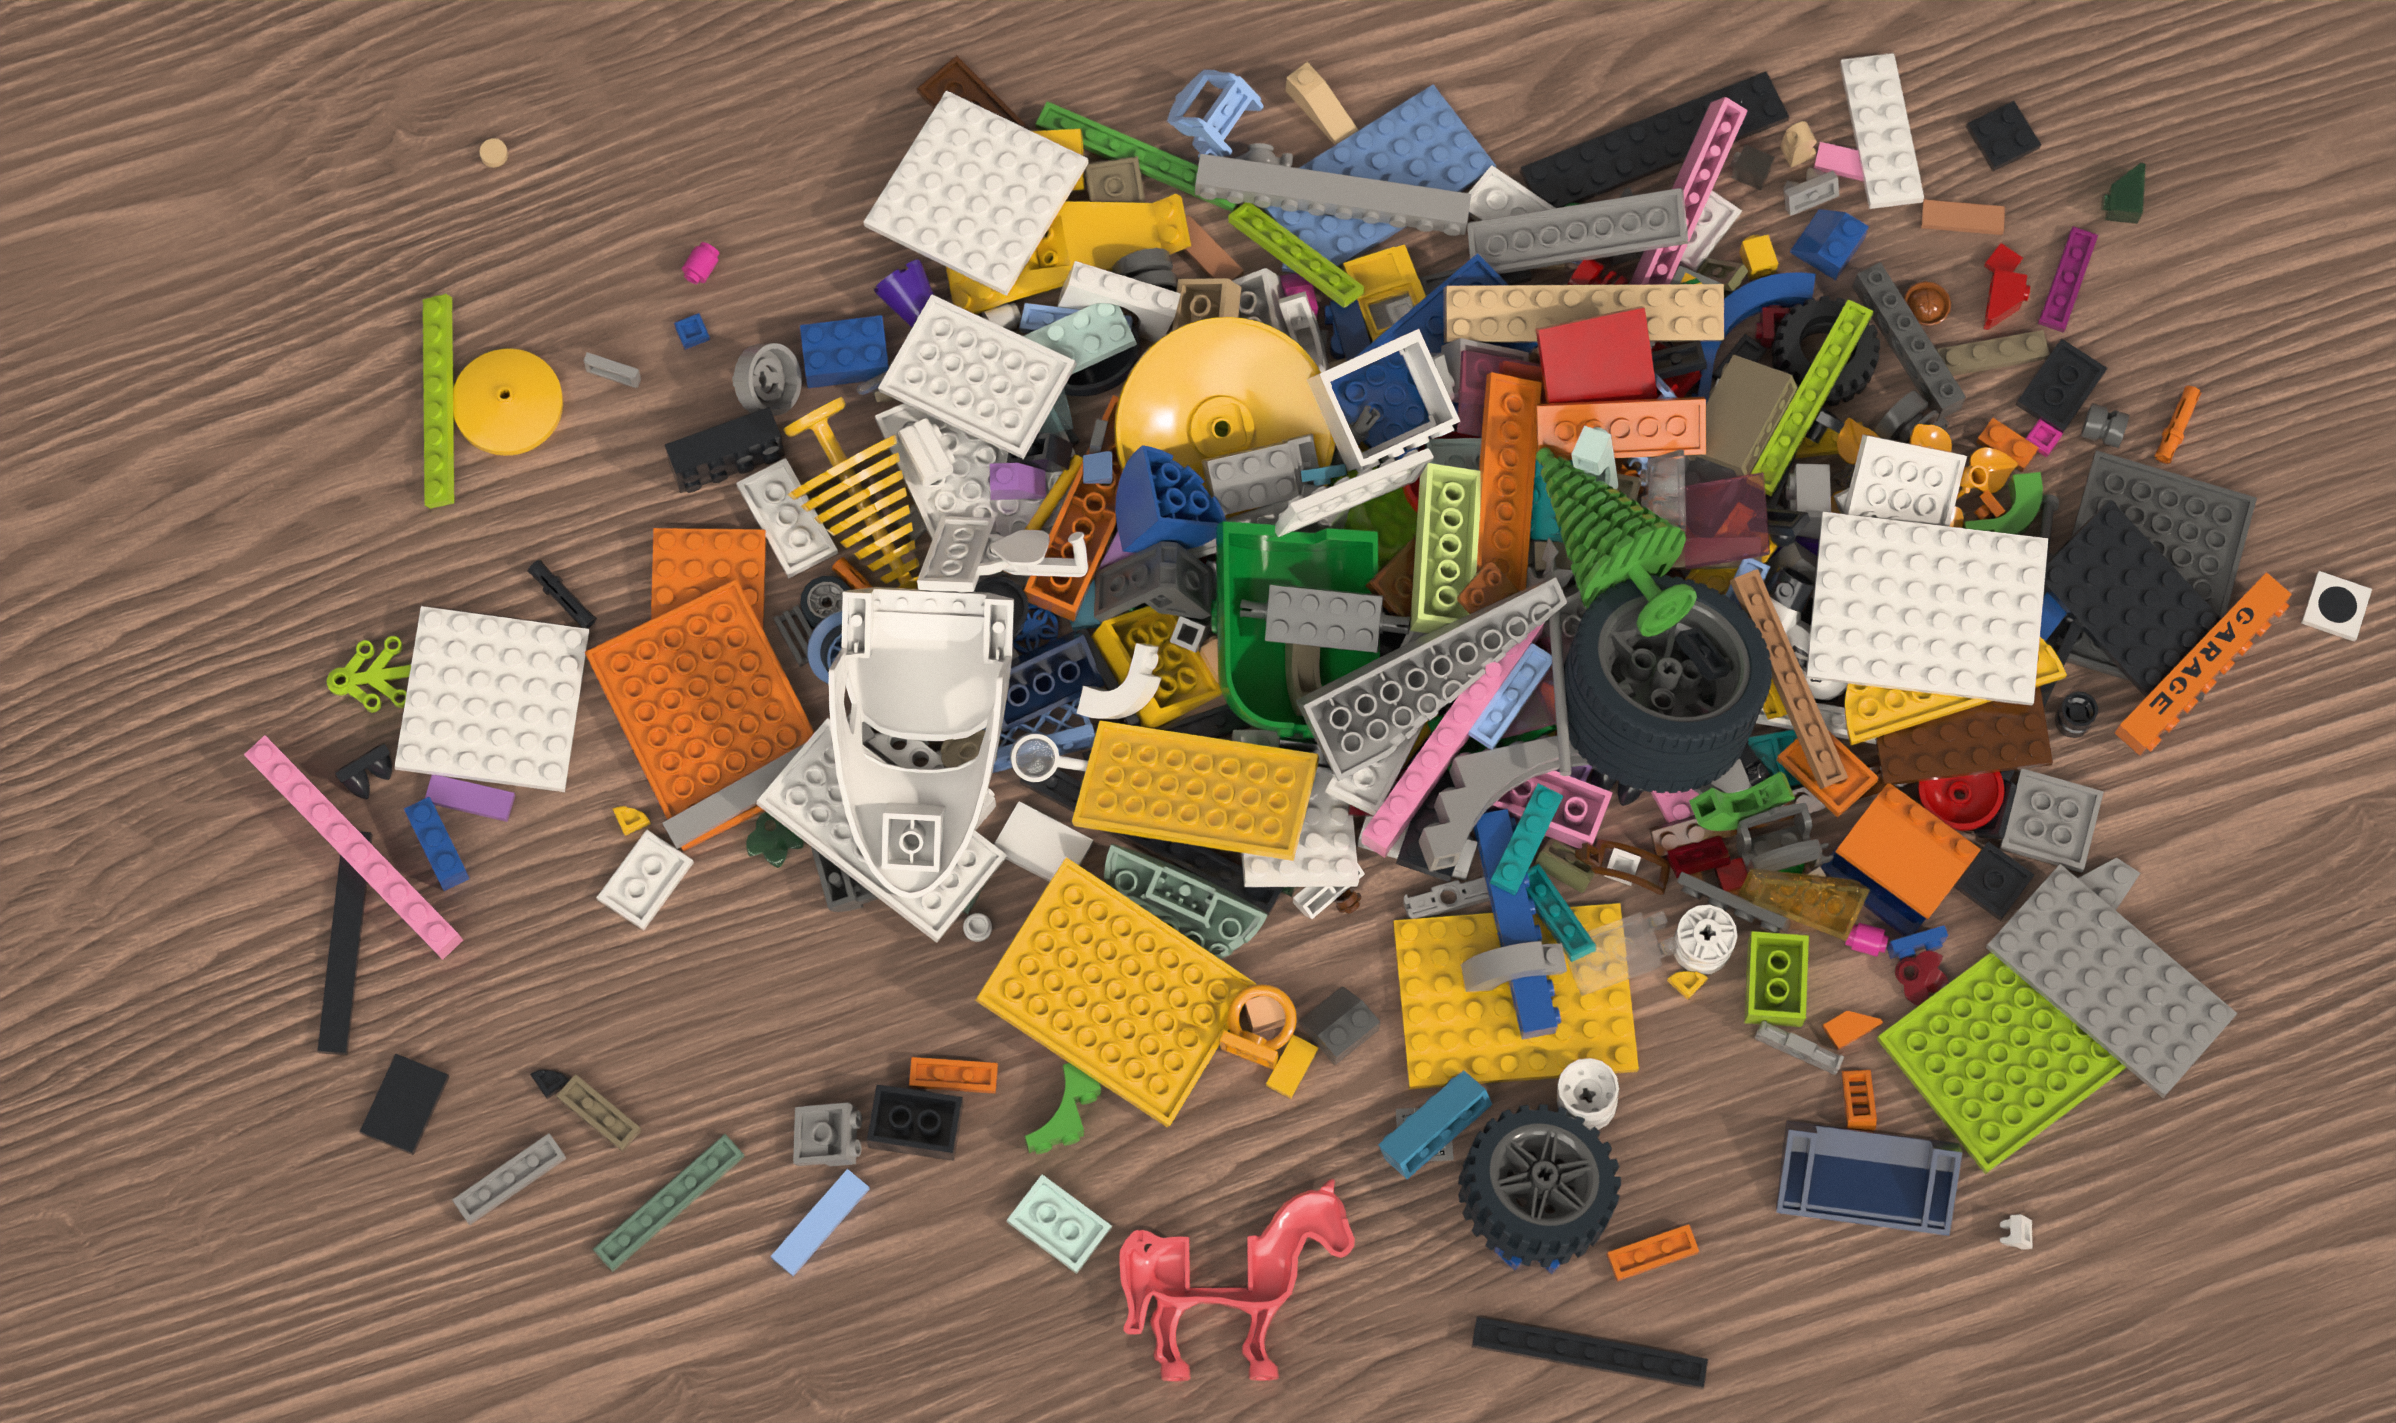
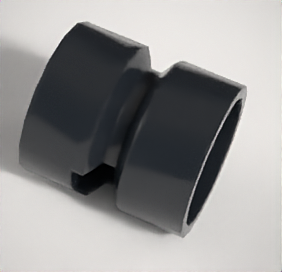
M2079 691L2070 693L2065 697L2055 715V724L2060 733L2069 738H2078L2086 734L2098 715V706L2095 699L2091 695Z

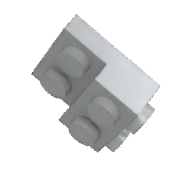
M849 1103L795 1107L793 1164L797 1166L819 1164L842 1166L856 1164V1157L861 1155L862 1150L861 1143L857 1139V1128L862 1126V1115L860 1111H857V1107Z

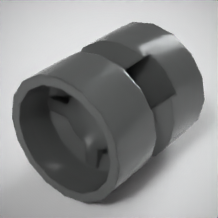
M2092 403L2083 425L2081 437L2094 441L2101 438L2103 444L2119 448L2128 424L2129 414L2117 410L2109 413L2107 407Z

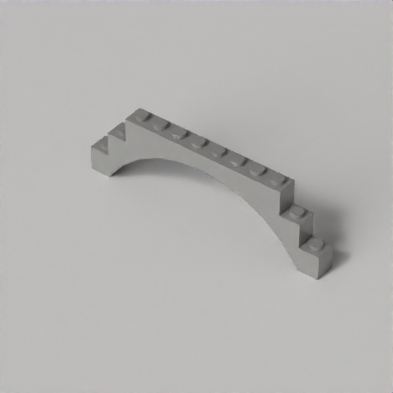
M1545 735L1534 741L1525 743L1517 741L1506 747H1494L1493 750L1487 748L1483 752L1474 754L1466 752L1454 758L1449 772L1455 788H1447L1440 792L1434 805L1440 823H1432L1424 828L1419 839V845L1429 871L1457 866L1469 833L1485 811L1505 793L1533 777L1560 769L1557 736L1550 737ZM1569 740L1571 767L1590 765L1585 758L1583 759L1578 754V750L1573 748L1570 744L1571 740ZM1738 759L1735 765L1725 775H1722L1721 778L1712 781L1709 785H1702L1701 788L1694 791L1702 794L1711 788H1715L1723 793H1735L1752 786L1741 760Z

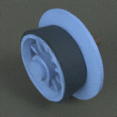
M842 611L833 613L823 619L812 632L808 642L807 657L809 665L814 674L827 684H829V668L842 648Z

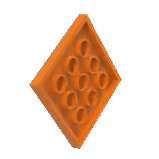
M653 528L651 619L737 578L764 631L766 530Z

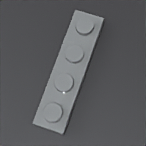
M547 1134L452 1199V1201L468 1224L471 1225L566 1159V1156L552 1136Z

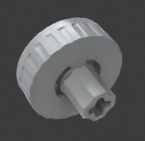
M778 343L751 345L742 352L735 365L732 381L739 402L750 413L770 407L773 415H781L788 412L796 403L801 390L802 377L799 363L790 349Z

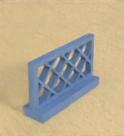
M1081 697L1075 699L1071 706L1068 704L1060 706V708L1067 710L1061 721L1049 716L1051 712L1049 711L1038 716L1040 719L1034 728L1021 724L1010 729L1007 735L1000 733V739L1003 742L997 749V760L994 763L992 773L1012 768L1010 752L1013 744L1016 742V740L1012 739V736L1018 728L1028 733H1040L1050 738L1055 743L1059 756L1093 747L1095 733L1090 719L1087 716L1077 714L1076 707ZM1073 713L1083 718L1085 725L1073 728L1066 723ZM1045 721L1058 726L1054 733L1048 735L1040 732L1039 729ZM1038 738L1023 742L1016 752L1017 766L1030 764L1034 757L1039 760L1053 758L1051 747L1045 740Z

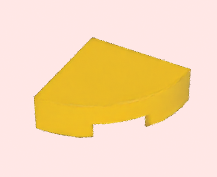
M626 806L613 808V812L625 836L651 824L647 816L641 811Z
M1683 971L1674 973L1667 981L1689 1000L1706 983L1708 977L1700 972Z

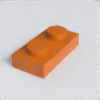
M1995 418L1991 419L1976 441L1984 448L1996 449L2010 456L2018 463L2016 469L2021 472L2024 471L2039 447Z

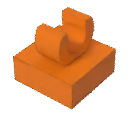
M1986 490L1979 496L1985 504L1974 512L1980 520L1990 519L1993 515L1999 518L2007 513L1989 490Z

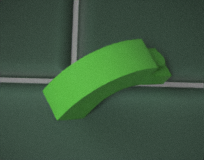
M2041 472L2015 474L2012 476L2008 484L2011 497V510L2008 513L1995 519L1965 521L1962 528L2024 535L2035 519L2042 502L2043 485Z
M1778 772L1751 788L1735 793H1723L1715 788H1711L1689 800V803L1699 826L1713 831H1727L1737 829L1740 821L1769 811L1772 808L1780 807L1795 799L1785 774Z

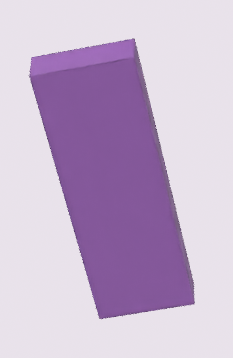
M439 775L431 776L425 798L430 796L433 804L436 806L508 822L515 798L513 792Z

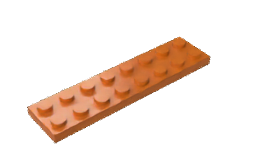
M1491 372L1486 376L1479 471H1481V501L1476 574L1486 563L1493 562L1519 591L1526 589L1535 456L1537 450L1536 404H1540L1542 383Z

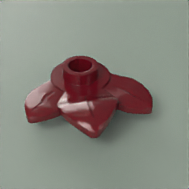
M1923 951L1915 958L1906 957L1901 959L1895 966V976L1904 985L1905 997L1916 1006L1929 999V993L1938 992L1949 984L1946 975L1938 969L1943 956L1937 952ZM1907 966H1912L1914 969V974L1910 977L1904 975V969Z

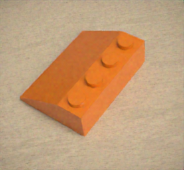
M1887 784L1835 852L1926 919H1929L1974 861L1981 849L1892 784Z

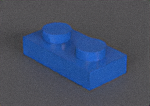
M1944 925L1893 940L1887 947L1890 959L1899 957L1901 960L1906 957L1915 956V952L1919 950H1938L1943 947L1942 944L1946 941L1948 933Z

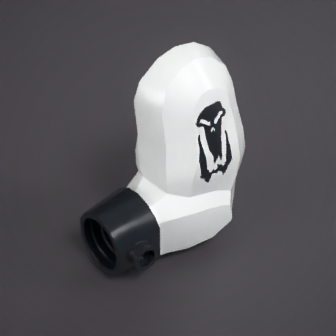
M1780 565L1765 587L1806 679L1811 626L1801 621V612H1804L1815 583L1799 571ZM1806 679L1814 699L1830 700L1842 695L1848 684Z

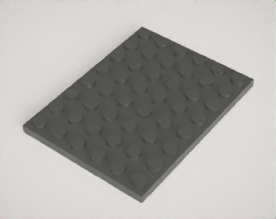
M2096 450L2071 537L2106 501L2112 500L2209 606L2223 618L2229 605L2257 498ZM2066 619L2061 620L2045 641L2052 649L2059 635L2066 636L2069 627L2065 625ZM2081 629L2066 662L2129 680ZM2201 692L2196 697L2199 702L2203 700L2204 693Z

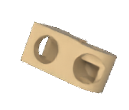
M1799 122L1788 128L1783 136L1780 147L1790 167L1816 157V151L1813 147L1816 144V139L1807 122Z

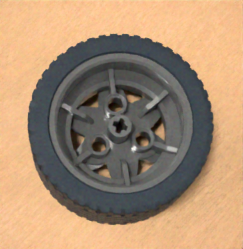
M1651 575V578L1662 591L1680 584L1691 586L1697 595L1694 606L1686 616L1670 629L1655 636H1643L1639 632L1636 622L1639 613L1649 601L1634 582L1629 579L1625 583L1620 582L1615 587L1605 590V593H1601L1589 605V608L1586 609L1581 618L1564 662L1570 744L1575 750H1578V754L1583 759L1585 758L1588 764L1592 767L1595 766L1597 771L1601 774L1605 773L1608 775V778L1614 781L1615 779L1620 781L1619 783L1625 786L1630 785L1634 789L1639 790L1641 788L1644 791H1656V793H1677L1678 791L1687 792L1690 789L1695 790L1701 788L1702 785H1709L1712 781L1721 778L1740 758L1770 690L1772 662L1769 659V649L1766 648L1767 644L1765 639L1762 638L1761 631L1755 627V622L1748 618V614L1743 609L1741 610L1737 603L1731 602L1729 597L1719 594V591L1714 588L1710 589L1705 584H1698L1690 579L1683 580L1682 577L1676 576L1670 578V576L1662 575V577ZM1699 627L1732 670L1726 677L1708 681L1700 674L1696 665L1676 642L1675 637L1683 630ZM1712 698V707L1702 701Z

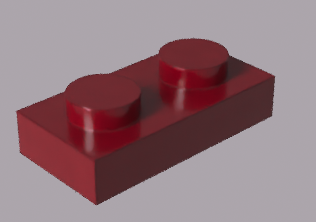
M1721 836L1673 850H1667V859L1676 878H1679L1681 872L1691 875L1730 864V855Z

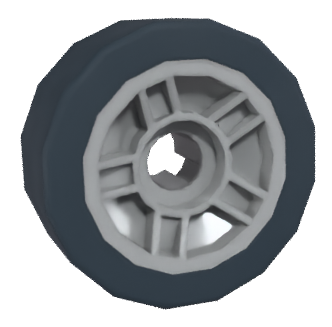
M820 576L811 580L805 586L801 594L800 606L806 621L812 628L815 629L827 616L843 610V591L850 590V587L843 580L834 576ZM831 600L832 606L828 608L823 607L822 604Z

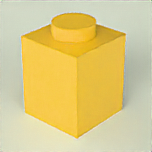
M1752 235L1742 241L1739 253L1744 266L1748 270L1747 276L1749 281L1775 275L1778 261L1769 235L1761 237L1760 235Z

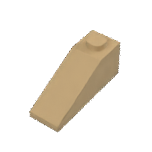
M1308 62L1286 78V92L1334 145L1359 131L1325 80Z

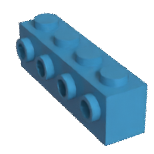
M1463 1070L1459 1075L1450 1079L1447 1085L1436 1095L1431 1096L1419 1110L1409 1115L1396 1130L1386 1135L1378 1146L1385 1160L1408 1179L1493 1104L1486 1089Z

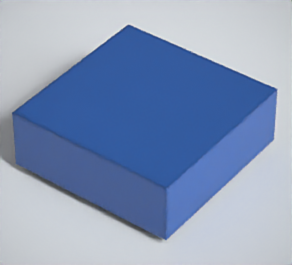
M700 313L674 322L684 350L710 340Z

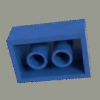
M882 315L800 325L808 388L880 380L885 377L889 370Z

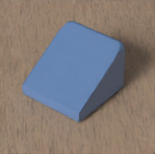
M1112 451L1083 455V483H1112Z

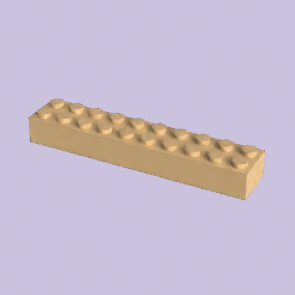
M1724 284L1445 286L1443 288L1444 343H1450L1459 338L1482 343H1536V328L1639 306L1645 307L1650 342L1724 340Z

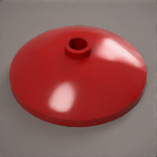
M2000 772L1920 781L1918 793L1920 802L1926 810L1954 830L1967 831L1979 828L1994 818L2003 802L2004 782ZM1961 792L1964 798L1958 799L1954 796V793Z

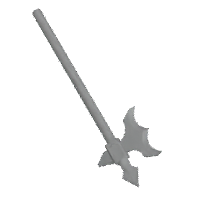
M1548 538L1542 560L1546 562V570L1543 572L1544 578L1539 579L1536 576L1535 569L1527 567L1526 589L1555 576L1563 591V586L1567 585L1573 575L1572 570L1556 567L1555 558L1559 551L1550 538ZM1559 609L1549 618L1560 775L1569 776L1572 773Z

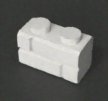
M925 418L897 433L898 441L923 487L952 474V463L955 462V458L949 447L944 449L939 440L942 439V435L936 424L931 425L928 419Z

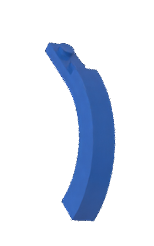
M1803 272L1775 274L1757 279L1735 290L1724 299V339L1737 325L1749 317L1760 313L1762 308H1767L1770 305H1780L1783 308L1794 307L1797 304L1803 306L1806 299L1813 297L1816 274ZM1723 340L1700 341L1707 369L1699 370L1702 377L1695 383L1698 384L1697 393H1692L1691 397H1704L1706 404L1709 400L1715 355Z

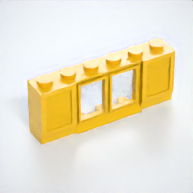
M1405 244L1343 263L1342 270L1364 286V294L1357 299L1370 344L1426 297Z

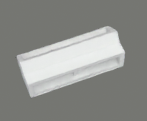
M1357 863L1358 875L1360 879L1363 875H1365V873ZM1305 887L1293 897V904L1306 917L1313 919L1349 887Z

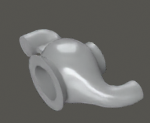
M1262 143L1249 145L1247 153L1235 158L1291 167L1293 163L1292 154L1284 153L1281 158H1278L1272 152L1274 150L1273 146Z

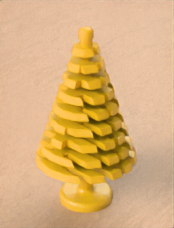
M842 397L827 403L785 427L783 430L789 437L811 429L833 468L804 483L787 495L796 500L839 477L841 480L840 484L801 505V507L806 512H809L848 492L850 495L848 499L826 510L814 519L819 524H822L856 506L859 511L858 513L836 524L827 531L832 536H835L864 520L866 528L840 543L845 548H848L872 535L875 542L853 555L861 560L881 549L884 556L867 565V567L874 572L889 564L892 571L880 577L883 582L887 584L897 578L901 585L897 588L918 589L917 580L919 576L912 579L909 571L919 566L918 558L904 564L901 556L916 549L915 541L913 540L898 549L893 544L897 539L913 531L912 522L888 534L885 528L910 513L909 505L898 509L882 519L877 514L879 511L907 496L905 487L874 504L869 499L902 480V470L866 489H863L861 483L900 461L899 453L897 452L857 474L854 471V468L896 445V436L893 435L848 459L827 422L829 417L845 407V401Z

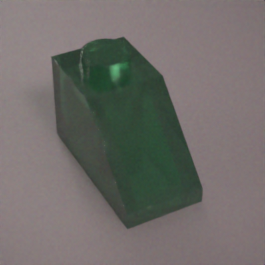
M2139 163L2114 182L2108 194H2103L2101 209L2106 211V221L2138 224L2143 214L2146 163Z

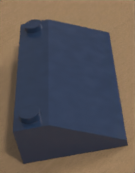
M1786 1121L1776 1213L1950 1236L1963 1152L1960 1144L1954 1142Z

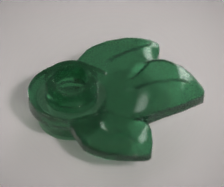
M765 812L757 819L756 829L748 835L746 849L749 856L763 853L765 859L771 865L779 868L786 859L788 848H803V840ZM772 820L775 822L776 827L773 831L765 829L766 821Z

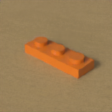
M911 1057L909 1087L996 1094L998 1063Z
M1688 1224L1607 1252V1257L1618 1282L1698 1254L1699 1249Z

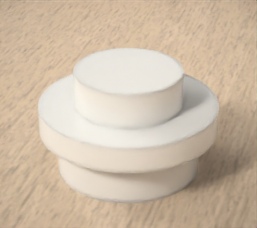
M974 913L966 918L963 929L968 939L981 942L990 936L992 924L986 915Z

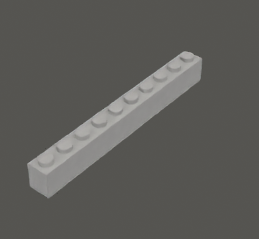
M1200 154L1195 184V195H1200L1208 200L1220 198L1235 204L1247 202L1262 208L1274 206L1289 212L1300 210L1307 211L1316 216L1324 214L1334 215L1342 220L1354 218L1361 219L1369 224H1376L1378 222L1388 223L1396 228H1403L1405 226L1415 227L1423 232H1430L1432 230L1442 231L1450 236L1465 235L1471 194L1206 154Z

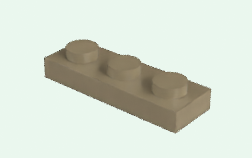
M576 1074L556 1095L557 1099L622 1152L642 1131L637 1124Z

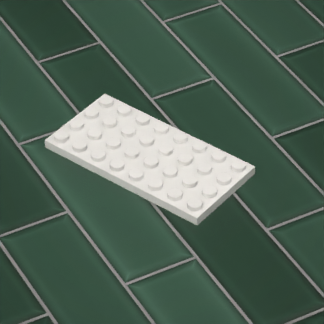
M829 718L823 722L756 803L936 943L1007 857L1004 852L974 830L966 849L949 876L928 894L916 898H906L886 888L869 868L852 834L837 778L831 720ZM862 744L865 753L887 764Z

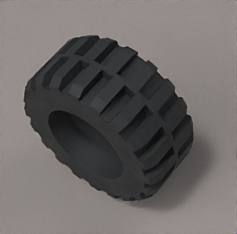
M1821 296L1819 301H1815L1812 297L1806 299L1803 306L1797 304L1792 307L1790 313L1785 314L1777 329L1771 352L1773 368L1791 374L1796 385L1800 386L1812 365L1801 351V341L1813 334H1829L1845 306V299L1837 297L1836 301H1832L1829 296ZM1868 322L1851 353L1850 362L1843 367L1825 402H1829L1830 406L1839 405L1840 399H1843L1844 402L1852 400L1855 393L1860 394L1865 389L1867 383L1870 382L1880 356L1878 354L1880 340L1876 338L1878 331L1875 325H1869Z

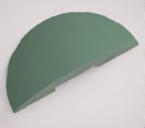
M1115 844L1110 846L1104 871L1106 884L1219 959L1231 955L1234 950L1241 947L1244 943H1248L1259 931L1268 916L1266 912L1243 898L1184 869Z

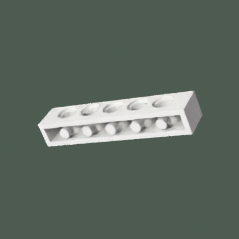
M874 733L875 738L864 744L865 747L890 765L913 769L944 768L941 760V751L934 752L930 749L928 741L901 739L882 733ZM896 741H904L907 744L902 750L892 748ZM918 758H926L928 760L927 765L923 767H917L913 763ZM989 788L974 829L975 831L996 807L995 794Z

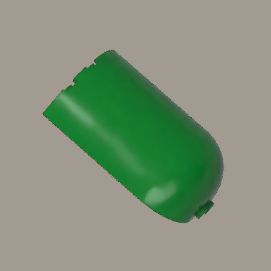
M1223 521L1216 526L1218 680L1227 705L1240 719L1256 728L1277 732L1278 737H1292L1295 733L1303 734V738H1314L1304 717L1296 716L1290 703L1285 672L1286 643L1265 641V619L1240 617V610H1242L1240 608L1241 600L1267 602L1271 583L1372 594L1365 585L1378 573V532L1326 528L1316 533L1290 532L1278 537L1275 533V525ZM1380 639L1377 653L1320 647L1319 671L1322 687L1380 658Z

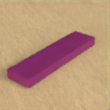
M2072 226L2038 324L2064 333L2097 241V234Z

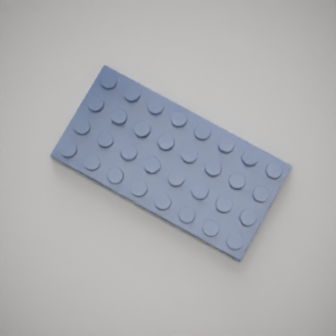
M1433 84L1301 166L1300 169L1462 192L1477 183L1491 165L1495 168L1496 165ZM1274 206L1263 208L1269 217L1339 268L1343 267V263L1358 258L1405 228H1396L1388 223L1381 222L1369 224L1361 219L1354 218L1342 220L1334 215L1327 214L1316 216L1307 211L1300 210L1289 212Z

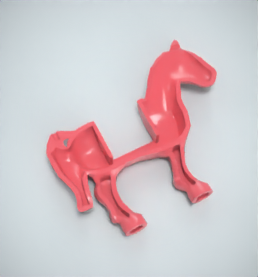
M1334 1179L1328 1180L1318 1191L1308 1190L1294 1196L1282 1205L1260 1236H1248V1288H1190L1189 1237L1161 1238L1145 1230H1136L1125 1240L1120 1250L1121 1284L1129 1309L1124 1331L1127 1334L1142 1333L1147 1307L1152 1295H1154L1158 1308L1152 1314L1150 1323L1156 1337L1154 1359L1161 1364V1379L1163 1381L1181 1382L1191 1379L1190 1367L1181 1359L1176 1344V1328L1184 1312L1198 1304H1220L1242 1310L1251 1315L1249 1332L1242 1346V1355L1250 1362L1249 1379L1270 1381L1279 1378L1278 1366L1268 1358L1265 1348V1337L1276 1312L1292 1294L1297 1278L1298 1256L1307 1237L1319 1242L1331 1255L1339 1258L1345 1257L1354 1248L1355 1239L1346 1217L1344 1205L1334 1194ZM1146 1244H1152L1145 1253L1144 1246Z

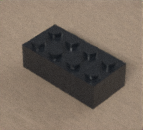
M770 407L664 444L669 465L680 493L698 491L702 488V485L711 482H723L730 475L738 472L740 474L748 473L755 466L763 463L773 464L779 461L782 456H785L781 434Z

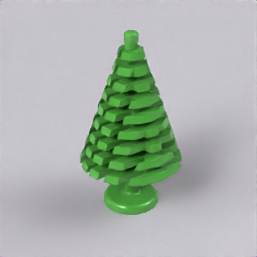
M1548 447L1541 448L1535 457L1543 466L1541 475L1544 483H1547L1546 491L1548 497L1551 498L1550 502L1556 514L1555 518L1558 528L1561 527L1560 533L1567 556L1573 563L1571 569L1575 576L1577 588L1580 590L1584 608L1585 606L1589 608V605L1601 593H1605V590L1615 587L1616 584L1620 582L1625 583L1626 580L1631 579L1649 601L1639 613L1636 622L1637 628L1643 636L1658 635L1677 624L1694 606L1697 598L1696 591L1686 584L1675 585L1662 591L1651 578V575L1662 577V575H1665L1670 570L1683 550L1686 541L1685 532L1680 527L1669 523L1668 520L1653 513L1643 506L1642 508L1637 501L1632 498L1630 500L1624 493L1613 489L1604 481H1595L1597 477L1593 474L1584 473L1583 470L1574 468L1568 459L1562 456L1556 459Z

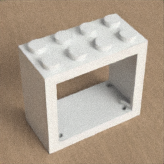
M1419 329L1307 379L1343 462L1346 464L1347 471L1357 469V472L1360 473L1367 468H1373L1380 464L1378 459L1381 458L1384 462L1405 453L1404 447H1406L1407 451L1429 442L1428 436H1431L1432 439L1443 436L1454 430L1452 425L1460 422ZM1399 351L1407 364L1428 411L1430 422L1361 452L1331 388L1330 381Z

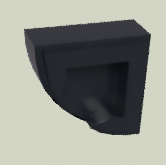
M538 1070L530 1074L546 1099L561 1091L570 1081L564 1074L552 1070Z

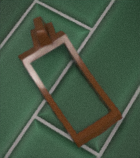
M1601 839L1597 840L1596 848L1589 843H1583L1582 848L1575 851V857L1590 865L1591 870L1595 874L1623 879L1658 895L1665 894L1670 864L1659 856L1630 845ZM1616 848L1661 866L1658 885L1626 872L1601 867L1605 849Z

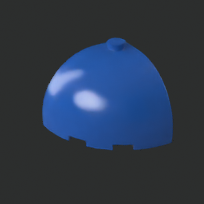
M1142 445L1129 458L1121 474L1116 495V522L1122 552L1137 553L1161 541L1178 543L1186 550L1193 549L1216 538V526L1223 521L1227 522L1215 496L1211 498L1202 485L1205 481L1188 465L1184 468L1172 460L1173 455L1160 449Z

